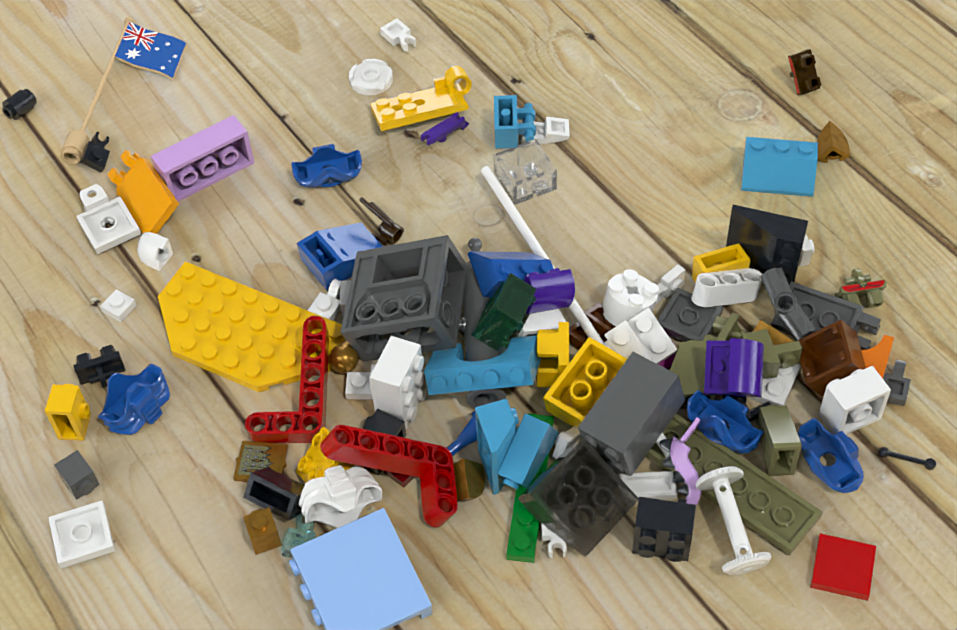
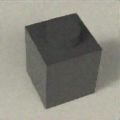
M78 450L54 464L60 478L76 500L83 495H88L94 488L100 485L93 470Z

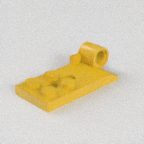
M453 66L446 71L445 77L434 79L435 88L411 94L403 93L398 97L383 98L370 103L371 111L380 130L385 131L469 110V106L463 97L472 87L469 76L462 67Z

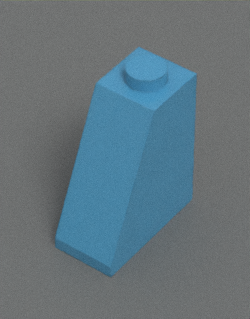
M524 414L497 473L505 478L503 483L517 490L520 485L528 488L560 433L550 424Z

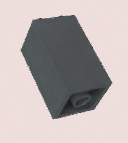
M632 352L578 426L582 437L581 441L585 444L587 454L597 461L602 459L608 462V465L620 474L625 472L632 476L685 401L679 375Z

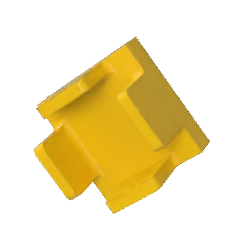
M558 322V329L538 330L537 356L557 357V359H541L537 369L538 387H552L569 364V322Z

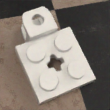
M98 184L80 191V198L86 212L76 217L97 254L141 235L138 225L121 197L109 201L103 188ZM90 193H96L95 197H88ZM106 223H110L111 225H113L110 228H105Z

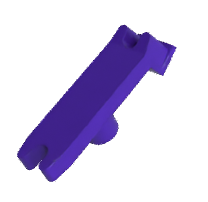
M457 112L425 131L421 135V141L427 139V145L437 141L445 142L448 134L458 128L464 130L469 123L463 116L460 117Z

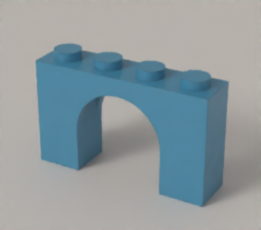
M537 335L511 338L509 346L504 353L482 361H465L461 343L456 344V348L434 351L424 370L429 395L533 385L541 362V357L537 356Z

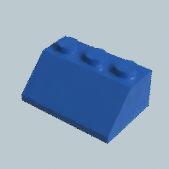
M470 251L468 253L483 297H517L519 295L517 286L525 280L524 277L532 272L543 274L554 269L550 259L530 252Z

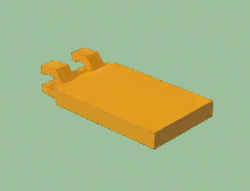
M125 150L120 157L124 164L130 167V170L127 173L122 170L118 173L117 169L112 167L107 175L111 182L117 185L116 194L118 197H121L142 233L151 232L157 234L179 203L148 159L140 157L137 153L131 155L128 150Z

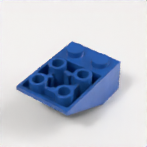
M362 222L319 230L296 243L301 261L327 291L334 279L344 281L352 277L357 251L383 247Z

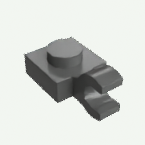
M896 359L892 374L884 373L883 380L891 389L887 402L905 406L911 379L903 377L906 367L905 361Z

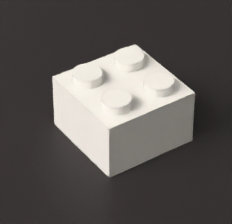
M873 366L864 370L857 369L850 376L841 380L835 379L826 386L819 416L832 434L835 435L843 431L847 435L882 418L891 389Z

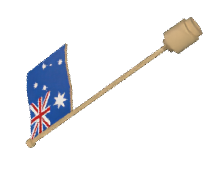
M126 17L124 28L81 129L70 131L61 149L62 159L69 164H78L81 160L85 145L90 141V138L84 131L115 59L133 67L159 73L174 80L187 46L184 41L170 35L147 30L134 24L131 17Z

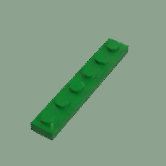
M528 413V415L544 421L553 427L554 416ZM549 453L529 487L525 488L520 485L518 490L516 489L506 560L534 563Z

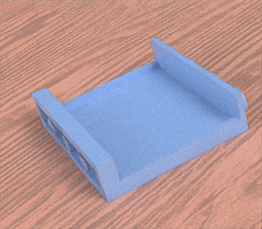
M384 508L290 549L293 559L289 560L292 572L294 576H301L304 583L299 585L306 601L311 599L315 609L311 610L317 626L323 625L325 630H387L417 615H420L421 619L432 615V604Z

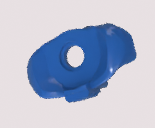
M334 144L313 147L312 156L305 161L292 162L291 164L293 176L301 186L308 188L332 187L357 177L361 171L362 158L359 150L344 153L335 150Z
M149 364L137 375L114 373L108 379L105 405L98 417L102 419L110 431L132 435L137 433L145 422L153 424L163 414L160 407L169 400L170 392L162 369L154 364Z
M699 390L688 399L687 415L690 422L693 423L696 418H699L700 423L697 428L711 441L724 445L737 453H748L758 447L764 431L756 429L750 424L746 418L748 407L728 395L722 400H711Z
M815 418L801 425L798 431L802 445L801 452L810 470L834 491L849 493L857 490L863 482L864 472L857 459L859 448L854 441L843 431L835 435L828 432ZM824 454H832L836 458V462L832 466H824L821 464L820 458Z

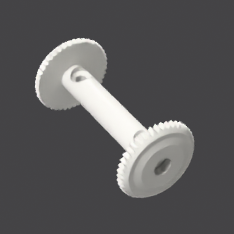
M733 466L719 468L702 475L696 482V488L701 491L713 489L715 491L736 559L727 562L722 569L728 575H739L764 567L771 560V554L768 552L753 554L730 486L731 483L742 478L744 473L740 468ZM724 487L726 488V491L721 492L720 488ZM743 549L747 551L744 555L740 553Z

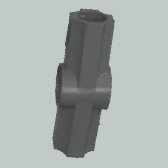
M772 268L762 274L761 279L774 307V313L783 322L795 341L816 332V328L797 303L796 296L792 293L782 268ZM782 303H790L792 305L787 310H783L779 306Z

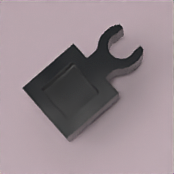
M96 132L91 141H88L85 145L80 163L101 173L105 169L110 153L109 150L104 148L109 142V137L107 136L101 141L98 138L99 132Z

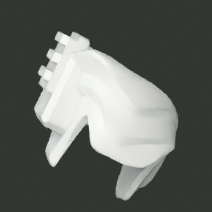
M341 465L326 469L324 471L325 477L311 479L305 483L300 496L299 506L302 508L306 524L318 521L339 528L357 520L366 505L381 501L382 489L374 477L363 467L355 466L344 470Z

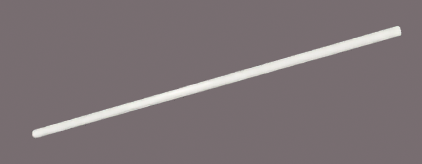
M489 166L483 167L481 173L533 253L549 259ZM574 298L569 306L571 312L588 338L591 337L605 346L603 340ZM662 432L656 443L667 458L670 456V453L660 446V441L667 439Z

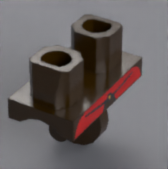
M811 49L789 55L788 59L791 67L789 74L790 77L794 78L797 94L803 95L820 89L821 81L820 77L817 76L816 61Z

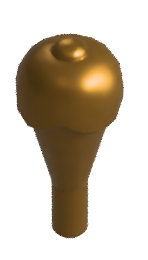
M346 339L340 345L335 346L329 356L331 368L341 374L352 372L359 362L357 352Z

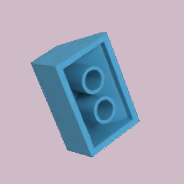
M746 137L741 191L813 197L818 160V143Z
M507 399L475 407L478 452L493 495L498 494L504 485L503 481L505 478L497 473L518 430L516 424H519L516 409H510Z

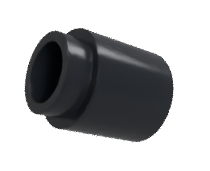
M28 89L19 90L2 102V111L9 119L18 120L34 108V105L37 103L36 97Z

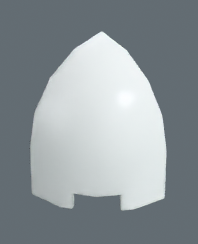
M145 232L140 237L137 252L141 262L160 271L173 255L169 239L151 232Z

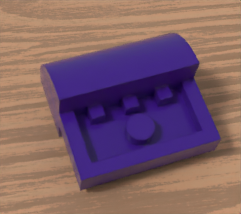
M555 268L543 274H539V272L527 274L524 277L525 280L517 286L519 295L516 297L517 300L509 308L512 316L569 307L575 296V282L571 269L560 271L559 268Z
M730 338V341H706L704 393L706 395L762 397L764 345L758 341Z

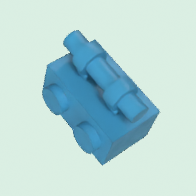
M517 95L494 96L495 149L518 148V135H524L525 141L528 143L534 141V136L536 135V126L534 125L536 113L531 103H526L524 108H517ZM522 119L524 123H518V120Z

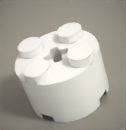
M625 270L624 273L615 275L608 282L602 303L604 317L614 326H618L625 320L629 321L648 307L653 313L658 297V286L645 277L638 275L634 270Z

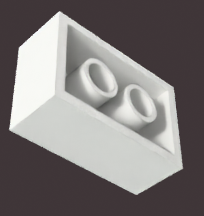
M391 336L369 377L375 411L378 408L405 421V428H407L409 422L415 420L418 410L417 406L420 401H424L428 391L427 386H425L424 357L422 356L420 344Z

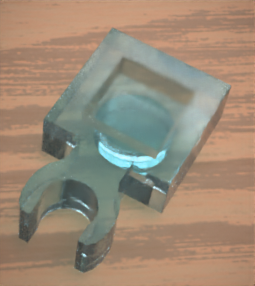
M302 514L297 516V529L288 528L282 546L283 557L292 558L290 549L316 538V532H313L315 527L314 521L307 524L302 523Z

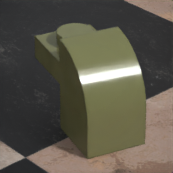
M767 329L741 335V339L758 341L764 345L763 377L776 378L779 368H789L799 364L802 352L799 341L773 345Z

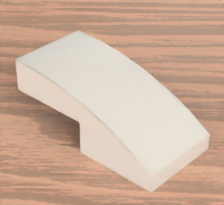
M546 117L545 123L534 122L536 126L534 141L528 143L525 141V136L521 135V143L547 144L568 140L570 137L569 119Z

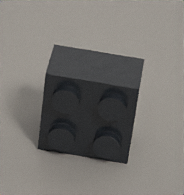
M639 497L632 553L639 554L645 558L654 556L667 558L672 562L688 561L696 505Z

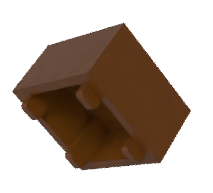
M839 320L797 340L802 347L800 362L805 383L821 397L824 396L826 386L831 381L846 378L857 369H866L857 332L843 320Z

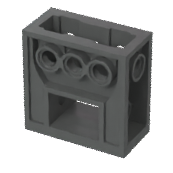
M445 235L357 251L340 333L357 352L363 362L380 358L390 339L389 337L382 340V337L388 333H392L391 336L420 344L422 353L456 348L468 265L449 236ZM430 327L434 329L433 332L427 333ZM413 328L411 333L405 335L409 329Z

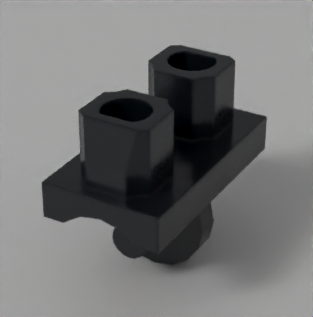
M113 345L102 347L100 350L101 356L92 359L90 353L77 355V364H74L73 367L81 385L89 382L90 384L101 382L102 387L105 388L108 387L106 379H109L114 373L126 371L120 353L114 349Z

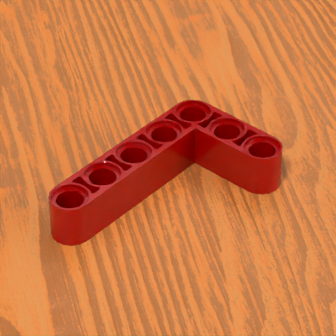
M310 316L303 324L299 411L255 412L250 414L245 421V427L252 441L279 444L312 443L314 436L319 433L321 428H326L329 332L326 322L322 317ZM315 329H321L317 334L311 333ZM314 352L321 353L317 357H310V355ZM312 376H320L316 381H309ZM311 400H319V402L313 406L307 405L308 402ZM310 424L318 425L314 430H306ZM265 425L261 431H253L256 426ZM283 425H291V427L288 430L280 431V428Z
M347 425L335 426L321 442V452L328 459L419 477L423 517L430 526L439 528L456 513L458 503L453 456L446 447Z

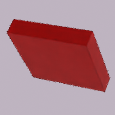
M820 533L810 588L868 601L876 545Z

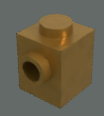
M270 507L257 509L243 516L255 555L282 546Z

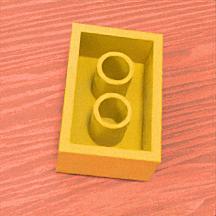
M589 337L543 397L546 410L572 427L576 426L578 428L627 358Z

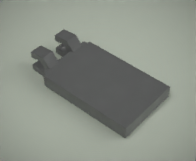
M791 281L789 286L792 293L796 296L797 303L817 331L839 320H843L857 334L859 329H861L863 332L877 335L881 319L864 313V306ZM782 303L779 307L787 310L792 305L790 303ZM775 315L771 323L772 327L790 334L783 322ZM857 335L861 350L870 349L871 340Z

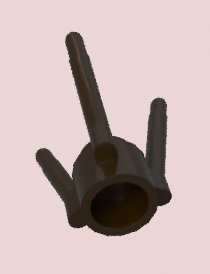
M361 197L359 201L383 221L378 228L381 236L371 234L384 245L388 242L392 244L398 242L403 235L404 228L395 223L374 202L369 203Z

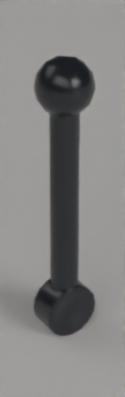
M887 447L879 449L881 457L890 456L921 464L927 470H933L936 466V461L932 458L923 460L889 451Z

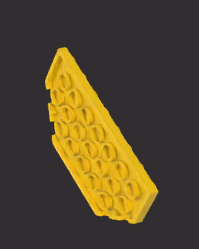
M185 261L158 295L173 356L257 392L269 390V386L284 383V385L300 381L303 324L308 317L320 315ZM322 317L326 322L329 332L330 356L332 349L340 345L345 338L340 333L342 324ZM315 329L311 333L317 334L321 329ZM314 352L310 355V357H317L321 353ZM328 358V373H329L332 368H331V366H330L329 358Z

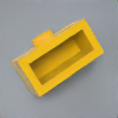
M739 243L694 256L692 279L696 283L697 276L702 273L749 268L750 259Z
M68 383L63 385L52 384L45 413L58 439L84 441L91 412L89 404H86L79 386Z

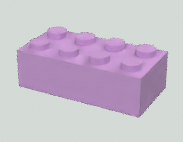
M234 115L151 156L154 168L178 202L255 163L248 132Z

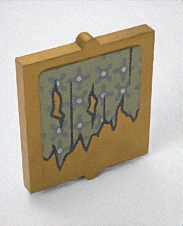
M242 441L239 457L235 459L237 465L233 477L234 481L248 482L252 472L266 467L283 474L284 468L287 467L288 444Z

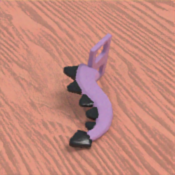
M699 418L695 419L680 440L673 436V438L660 441V446L670 453V456L663 461V466L676 470L673 476L674 482L685 483L678 489V492L685 495L686 499H678V502L695 504L696 506L701 495V490L696 488L699 475L688 458L691 449L685 445V442L699 425Z

